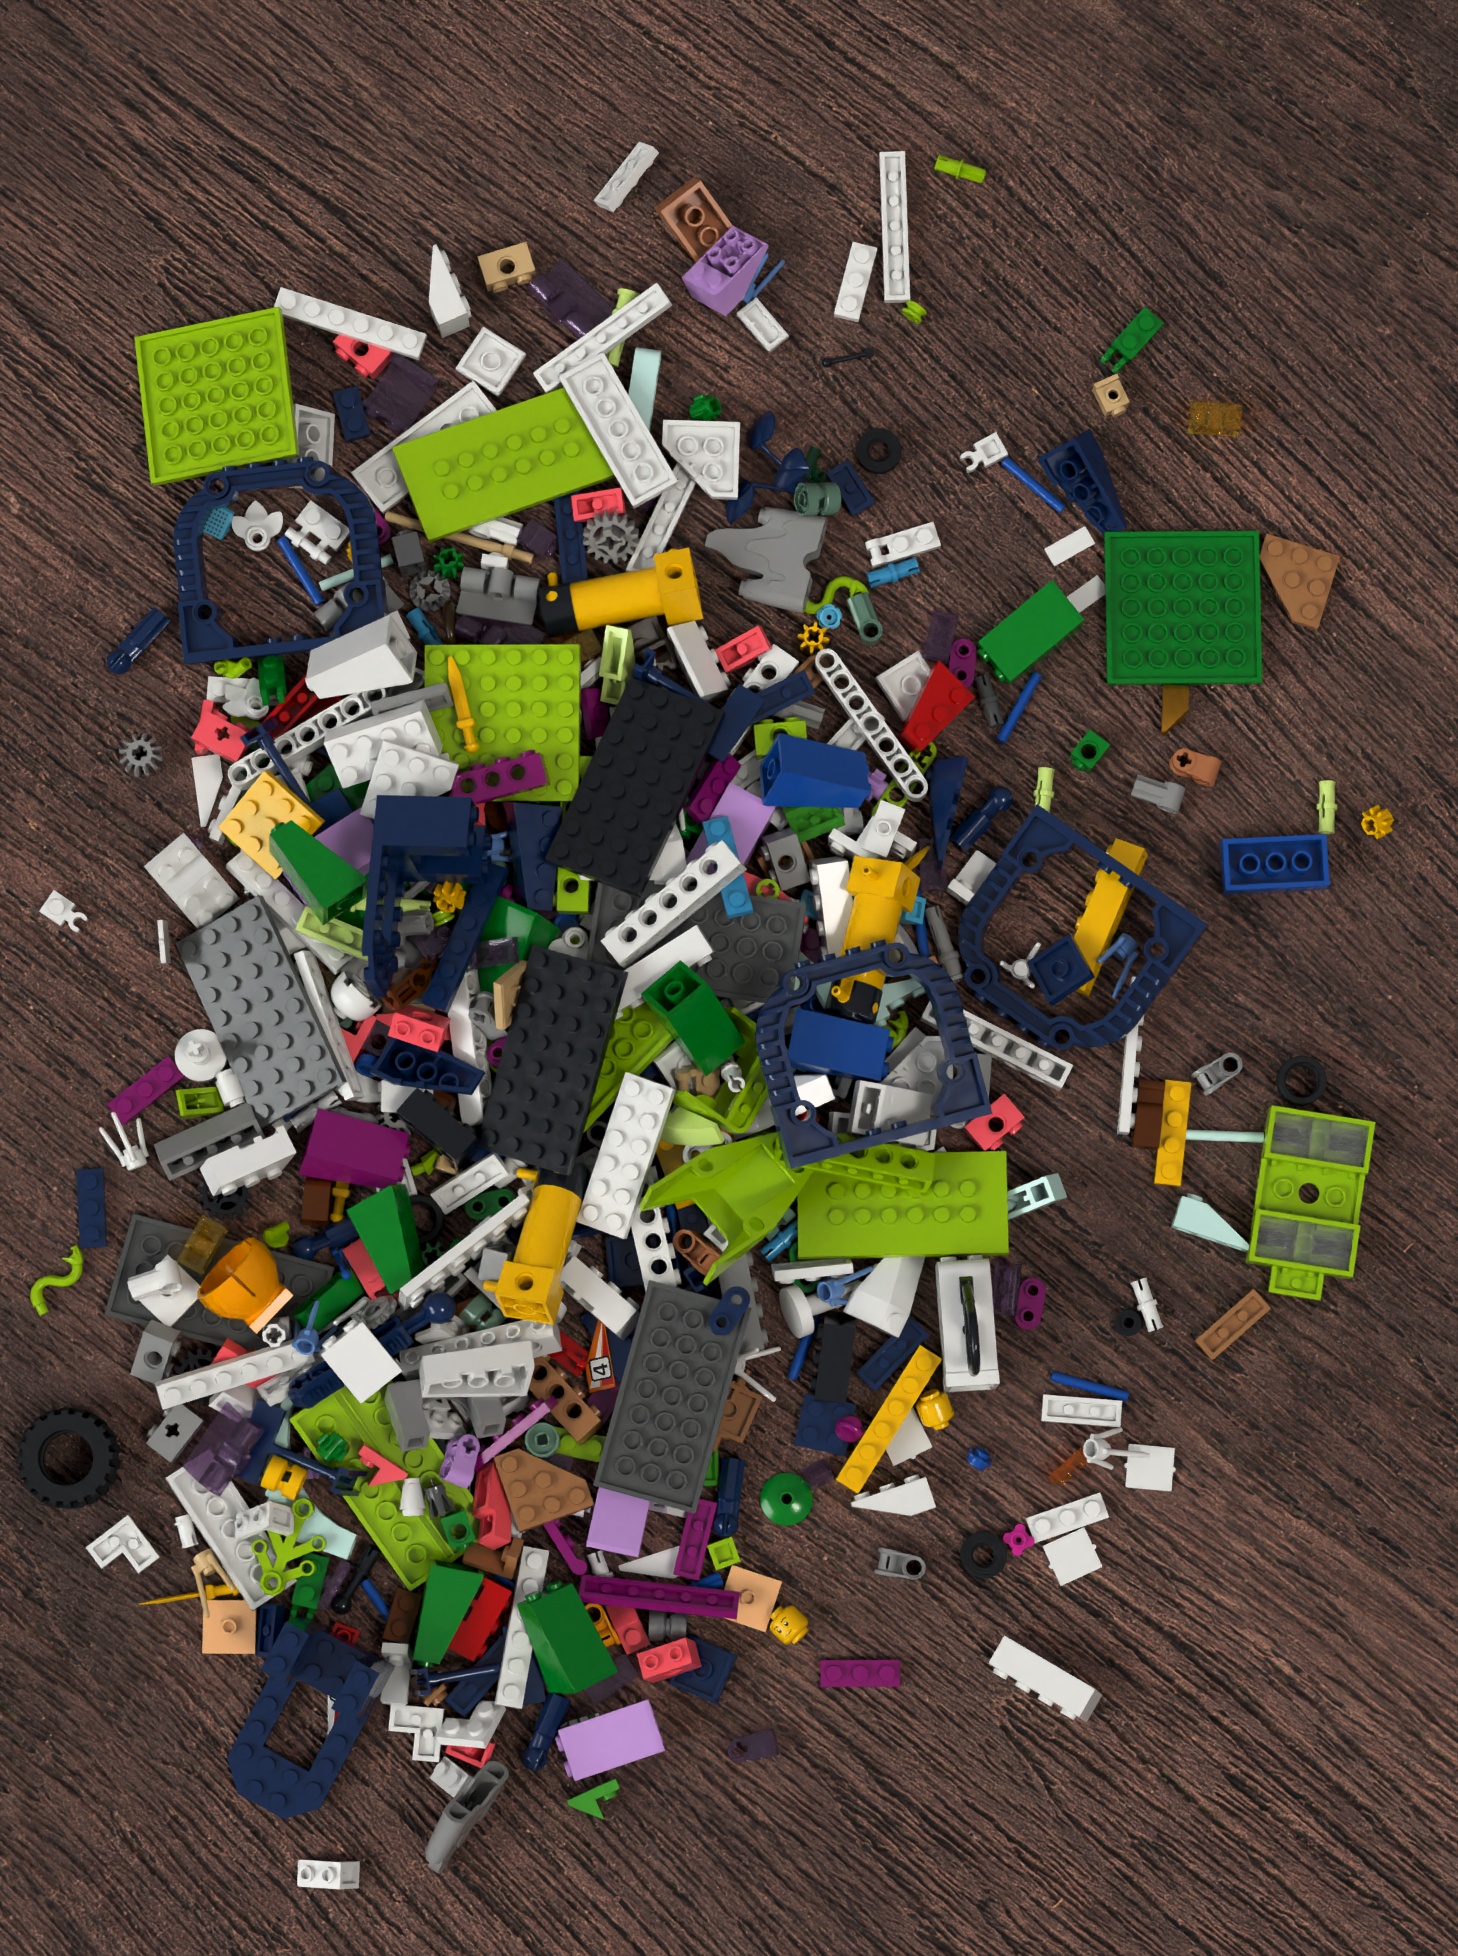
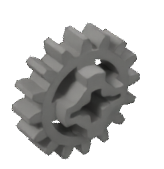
M604 510V516L595 513L594 520H587V527H584L583 545H588V553L595 552V560L603 557L604 563L607 564L609 559H613V562L617 564L619 557L626 561L628 553L632 555L635 553V547H638L639 529L634 528V520L627 521L628 515L626 513L620 517L618 516V510H615L613 515H609L608 510Z

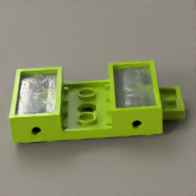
M1273 1105L1268 1108L1248 1242L1250 1246L1245 1262L1271 1267L1268 1293L1320 1301L1324 1275L1344 1279L1353 1278L1361 1226L1358 1223L1365 1175L1369 1171L1375 1122ZM1307 1183L1315 1185L1319 1191L1317 1201L1311 1204L1304 1203L1299 1197L1300 1187Z

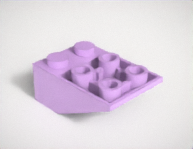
M732 226L682 277L691 297L727 316L744 298L769 247L768 244Z

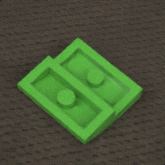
M781 806L789 827L797 834L799 844L830 832L834 828L837 829L845 826V821L839 808Z

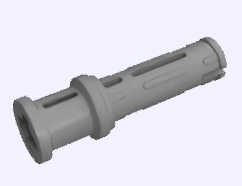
M937 905L925 909L924 914L938 950L939 957L937 961L939 965H942V968L949 974L954 984L965 980V973H963L959 962L960 954L954 951L940 907Z

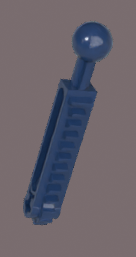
M433 1292L425 1298L423 1309L403 1322L398 1316L392 1319L389 1318L387 1322L371 1332L387 1352L394 1356L413 1344L414 1341L411 1334L428 1323L444 1324L449 1322L455 1315L456 1303L454 1298L446 1292ZM323 1361L306 1373L293 1379L289 1385L290 1391H288V1395L295 1407L309 1409L346 1385L328 1363Z

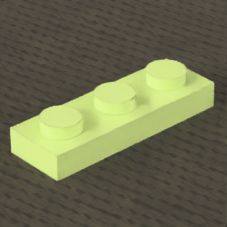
M305 906L295 932L368 962V956H362L363 930L335 918L322 925L312 909Z

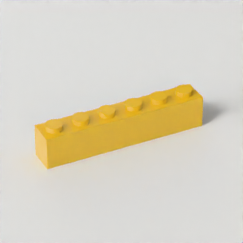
M1115 838L1113 845L1110 844L1106 850L1107 854L1138 876L1148 856L1144 848ZM1099 868L1095 877L1097 884L1094 891H1090L1085 901L1087 908L1084 915L1078 917L1075 925L1077 931L1074 939L1095 978L1075 990V992L1088 997L1103 962L1097 963V959L1109 949L1135 887L1133 886L1130 890L1118 881L1121 877L1114 871L1109 875L1101 868Z
M919 1345L836 1478L837 1482L856 1494L860 1492L942 1359Z

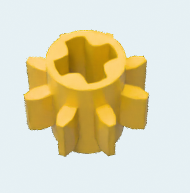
M814 622L813 627L809 628L804 624L803 629L805 633L798 634L797 637L799 640H804L800 645V649H809L810 655H813L814 650H823V643H829V638L823 637L827 628H818L817 622ZM810 634L814 637L818 635L817 643L815 641L809 642Z
M1376 805L1362 813L1365 818L1362 820L1361 825L1367 835L1375 834V838L1379 839L1393 831L1390 826L1394 819L1388 811L1389 809L1380 810V806Z
M445 881L443 886L437 884L433 893L435 895L433 902H436L437 907L446 913H454L455 908L462 909L466 901L464 899L466 891H463L459 883Z

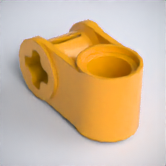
M587 1603L585 1605L586 1610L590 1607H596L600 1610L601 1617L593 1623L601 1639L610 1635V1637L602 1640L606 1648L615 1643L617 1645L621 1644L612 1622L609 1621L602 1605Z

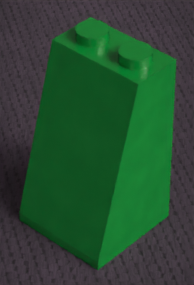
M1051 580L980 639L977 643L979 650L976 652L984 663L989 661L993 666L995 677L1001 683L1005 681L1010 686L1081 631L1085 619L1055 582Z
M292 820L286 824L281 822L272 828L269 834L270 853L322 925H325L367 897L368 880L365 876Z
M498 896L476 952L480 992L486 991L494 994L493 982L519 961H528L532 945L548 949L559 928L540 914Z
M681 960L641 993L644 1000L691 1063L705 1076H708L746 1043L710 986Z
M406 1184L390 1185L346 1210L390 1294L399 1293L400 1288L425 1270Z
M430 1559L412 1650L413 1660H417L418 1665L433 1667V1663L440 1664L483 1580V1570L468 1565Z
M561 1580L551 1582L546 1585V1590L531 1592L525 1595L526 1600L517 1604L549 1693L576 1694L618 1672L573 1583H562Z

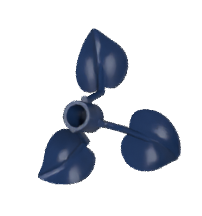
M770 410L763 414L751 427L747 437V445L752 450H756L760 446L781 468L778 469L775 476V485L757 482L750 484L746 479L738 484V500L728 499L726 506V516L730 525L750 508L755 497V488L771 489L780 493L785 490L794 495L797 485L806 482V479L802 476L811 471L801 449H792L780 461L766 447L765 442L773 436L776 423L775 416Z

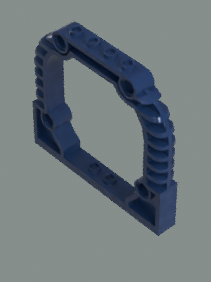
M313 457L298 458V463L288 464V460L272 461L273 466L263 467L262 463L247 464V469L240 470L237 469V466L222 467V472L209 474L204 480V489L195 493L181 509L174 528L173 544L180 600L177 603L184 664L192 665L217 662L224 659L236 660L244 657L254 658L307 652L387 616L388 605L385 580H383L376 515L370 500L362 489L351 480L335 474L331 465L322 461H313ZM318 468L325 470V477L321 481H316L314 477L315 471ZM221 479L224 483V488L220 493H216L214 491V484L217 480ZM302 486L304 490L314 495H333L343 507L349 525L354 582L349 583L344 589L343 597L348 606L342 617L334 625L335 636L307 639L306 635L291 636V641L282 642L281 638L266 639V644L239 647L238 638L228 632L219 622L222 618L220 605L209 600L202 542L204 526L213 509L231 506L238 500L240 494L244 492ZM361 588L364 592V597L360 602H355L353 593L356 589ZM205 606H210L212 615L209 619L205 620L202 617V610Z
M1037 804L1002 852V857L964 909L958 928V945L961 957L967 967L965 981L975 990L973 996L984 1004L988 1000L996 1005L995 1012L1005 1019L1010 1015L1017 1020L1016 1027L1026 1034L1031 1030L1038 1035L1036 1041L1047 1049L1053 1046L1061 1051H1068L1074 1046L1091 1048L1106 1046L1122 1039L1132 1031L1171 976H1174L1209 925ZM1076 845L1100 861L1097 866L1110 875L1114 871L1121 877L1118 881L1130 890L1135 886L1158 902L1152 910L1155 937L1149 938L1145 942L1143 949L1148 961L1115 1008L1103 1019L1084 1026L1067 1016H1057L1052 1019L1003 985L1001 983L999 967L984 955V935L989 923L1025 873H1039L1045 866V859L1059 854L1071 853ZM1029 854L1037 856V863L1033 867H1026L1024 863L1026 856ZM1155 944H1162L1164 946V953L1160 957H1153L1151 954V948ZM978 970H983L985 973V980L981 984H975L973 981V975ZM1066 1030L1070 1035V1039L1066 1044L1060 1045L1057 1041V1035L1060 1031Z
M884 939L870 943L871 948L861 951L860 946L845 950L846 955L836 958L835 953L819 957L820 962L810 964V960L795 963V969L788 970L780 976L779 988L769 996L759 1013L755 1029V1042L772 1105L770 1108L786 1169L797 1168L993 1114L978 1056L973 1050L959 993L949 974L939 964L922 955L910 953L908 948L902 943L886 944ZM892 949H897L900 953V960L897 963H893L889 959V953ZM873 970H877L880 974L887 977L910 975L924 987L932 1004L945 1055V1060L941 1061L937 1067V1077L943 1085L937 1100L932 1106L934 1117L907 1124L906 1120L891 1124L892 1129L882 1131L881 1127L865 1131L866 1136L838 1143L836 1134L828 1131L815 1121V1106L810 1101L800 1099L785 1045L784 1024L791 1006L809 1000L815 993L817 985ZM791 976H796L800 981L799 988L795 991L791 990L788 986V980ZM951 1064L957 1068V1076L954 1079H950L946 1072ZM799 1106H804L807 1110V1116L802 1121L798 1120L795 1115V1111Z

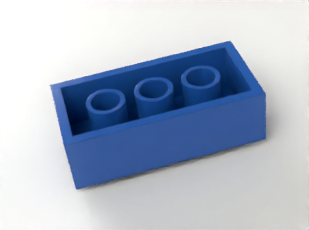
M1326 834L1222 839L1219 844L1222 895L1326 890L1330 886Z

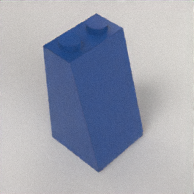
M779 733L759 766L762 800L765 806L860 808L863 801L871 793V784L868 781L869 765L866 763L864 752Z
M797 1008L788 1057L791 1068L880 1084L881 1077L887 1078L889 1063L884 1061L886 1052L891 1053L894 1037L889 1036L890 1029Z

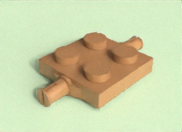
M747 1369L746 1374L749 1376L751 1371ZM740 1376L737 1377L736 1381L731 1382L713 1453H716L721 1439L730 1440L742 1446L763 1396L750 1391L745 1386L747 1381Z

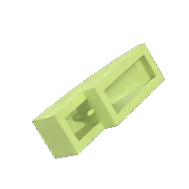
M606 625L599 676L604 677L600 699L602 702L617 705L630 677L633 678L635 654L630 629Z
M680 1106L673 1113H668L660 1137V1141L688 1146L717 1145L725 1141L717 1123Z

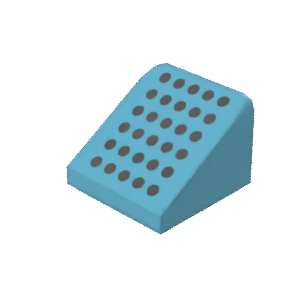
M226 507L213 509L203 532L222 540L230 530L234 511Z

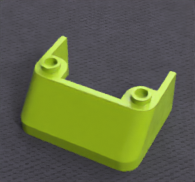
M735 1007L724 1008V1010L746 1042L733 1053L738 1057L735 1063L742 1070L741 1076L745 1081V1087L742 1089L739 1084L738 1086L741 1091L732 1092L725 1081L715 1099L706 1094L694 1097L686 1090L676 1091L672 1102L677 1106L717 1123L718 1127L722 1130L738 1134L744 1133L750 1128L768 1096V1090L756 1048V1023Z

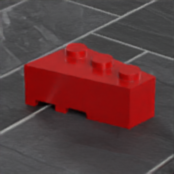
M940 660L932 665L929 675L898 735V738L915 755L921 752L975 698Z
M305 675L286 695L285 703L278 704L264 721L272 716L275 717L279 725L270 734L273 739H276L343 699L340 696L319 699L315 692L310 691L307 687Z
M483 1576V1580L448 1648L473 1662L476 1657L481 1659L488 1646L484 1642L489 1633L494 1635L500 1624V1620H498L502 1610L506 1612L513 1599L510 1596L512 1591Z

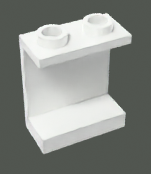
M362 1317L358 1321L353 1319L342 1328L344 1332L337 1338L334 1335L328 1338L322 1344L324 1348L321 1350L323 1359L360 1403H363L402 1372L403 1367L397 1358L393 1359L366 1326V1321Z

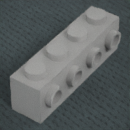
M246 1102L154 1144L160 1164L169 1181L201 1167L212 1156L237 1145L241 1148L254 1143L253 1138L261 1135L263 1139L265 1135L251 1104Z

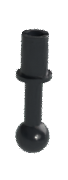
M368 1544L358 1563L353 1564V1567L356 1569L354 1575L343 1593L336 1595L332 1599L331 1607L336 1614L345 1615L350 1612L352 1608L351 1598L365 1575L371 1577V1570L380 1555H382L380 1549L376 1550L377 1547Z

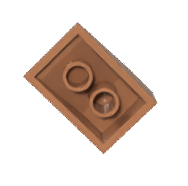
M695 177L654 207L667 228L695 263L733 226L701 180Z

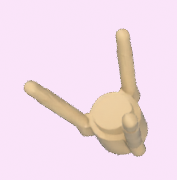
M211 1549L197 1554L193 1558L196 1565L191 1567L196 1578L206 1618L210 1617L201 1573H204L205 1576H210L218 1572L232 1591L236 1589Z

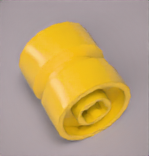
M274 1455L264 1473L260 1486L273 1492L280 1490L282 1496L295 1501L304 1485L309 1470L297 1464L289 1466L287 1460ZM286 1475L290 1476L288 1483L283 1481Z

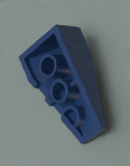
M1090 429L1070 438L1038 457L1049 480L1055 486L1059 485L1068 494L1067 498L1072 503L1076 502L1085 512V517L1103 535L1105 532H1119L1127 527L1103 452Z
M964 756L936 760L934 769L928 768L926 781L930 784L928 799L935 864L938 870L942 869L968 762V757Z
M393 1037L370 1071L371 1074L393 1085L466 1095L474 1093L485 1075L484 1071L440 1049L438 1052Z

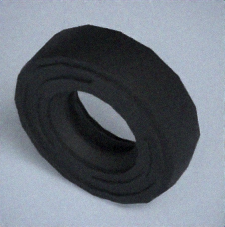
M874 428L865 432L860 437L856 446V458L860 466L873 474H885L892 471L899 464L902 455L901 443L898 437L891 431L883 428ZM882 442L887 445L889 454L885 459L877 461L870 456L869 448L873 443Z
M977 1532L970 1535L963 1542L960 1550V1560L964 1569L970 1575L979 1579H989L998 1575L1004 1569L1007 1561V1549L1004 1542L997 1535L990 1532ZM980 1545L990 1546L994 1552L993 1561L986 1566L979 1565L973 1557L974 1550Z

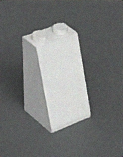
M389 614L311 650L305 682L309 690L314 691L319 699L409 684L414 679L417 651Z

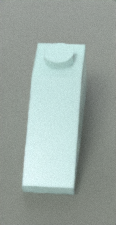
M1059 1174L1047 1175L1007 1191L1008 1220L1067 1198Z
M1188 1193L1187 1197L1182 1196L1180 1198L1171 1228L1243 1252L1248 1251L1250 1245L1208 1204L1203 1203L1202 1197Z

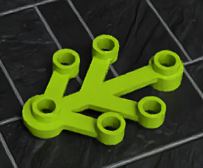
M308 1498L297 1499L292 1505V1512L295 1516L294 1534L286 1536L283 1542L280 1534L267 1531L277 1555L274 1567L267 1554L269 1549L268 1542L264 1539H257L252 1543L251 1549L257 1555L263 1570L260 1578V1587L267 1595H278L284 1591L286 1582L301 1576L313 1575L317 1567L312 1560H305L301 1562L299 1567L285 1572L284 1569L288 1561L313 1551H323L327 1546L326 1539L318 1535L312 1537L309 1542L294 1547L305 1520L310 1518L315 1512V1505ZM304 1503L309 1506V1511L306 1514L302 1513L300 1509ZM317 1538L322 1541V1547L319 1549L314 1546V1541ZM258 1542L264 1544L262 1552H258L256 1549ZM306 1563H309L312 1566V1571L310 1573H306L304 1571V1565ZM272 1577L278 1580L276 1587H272L269 1583Z

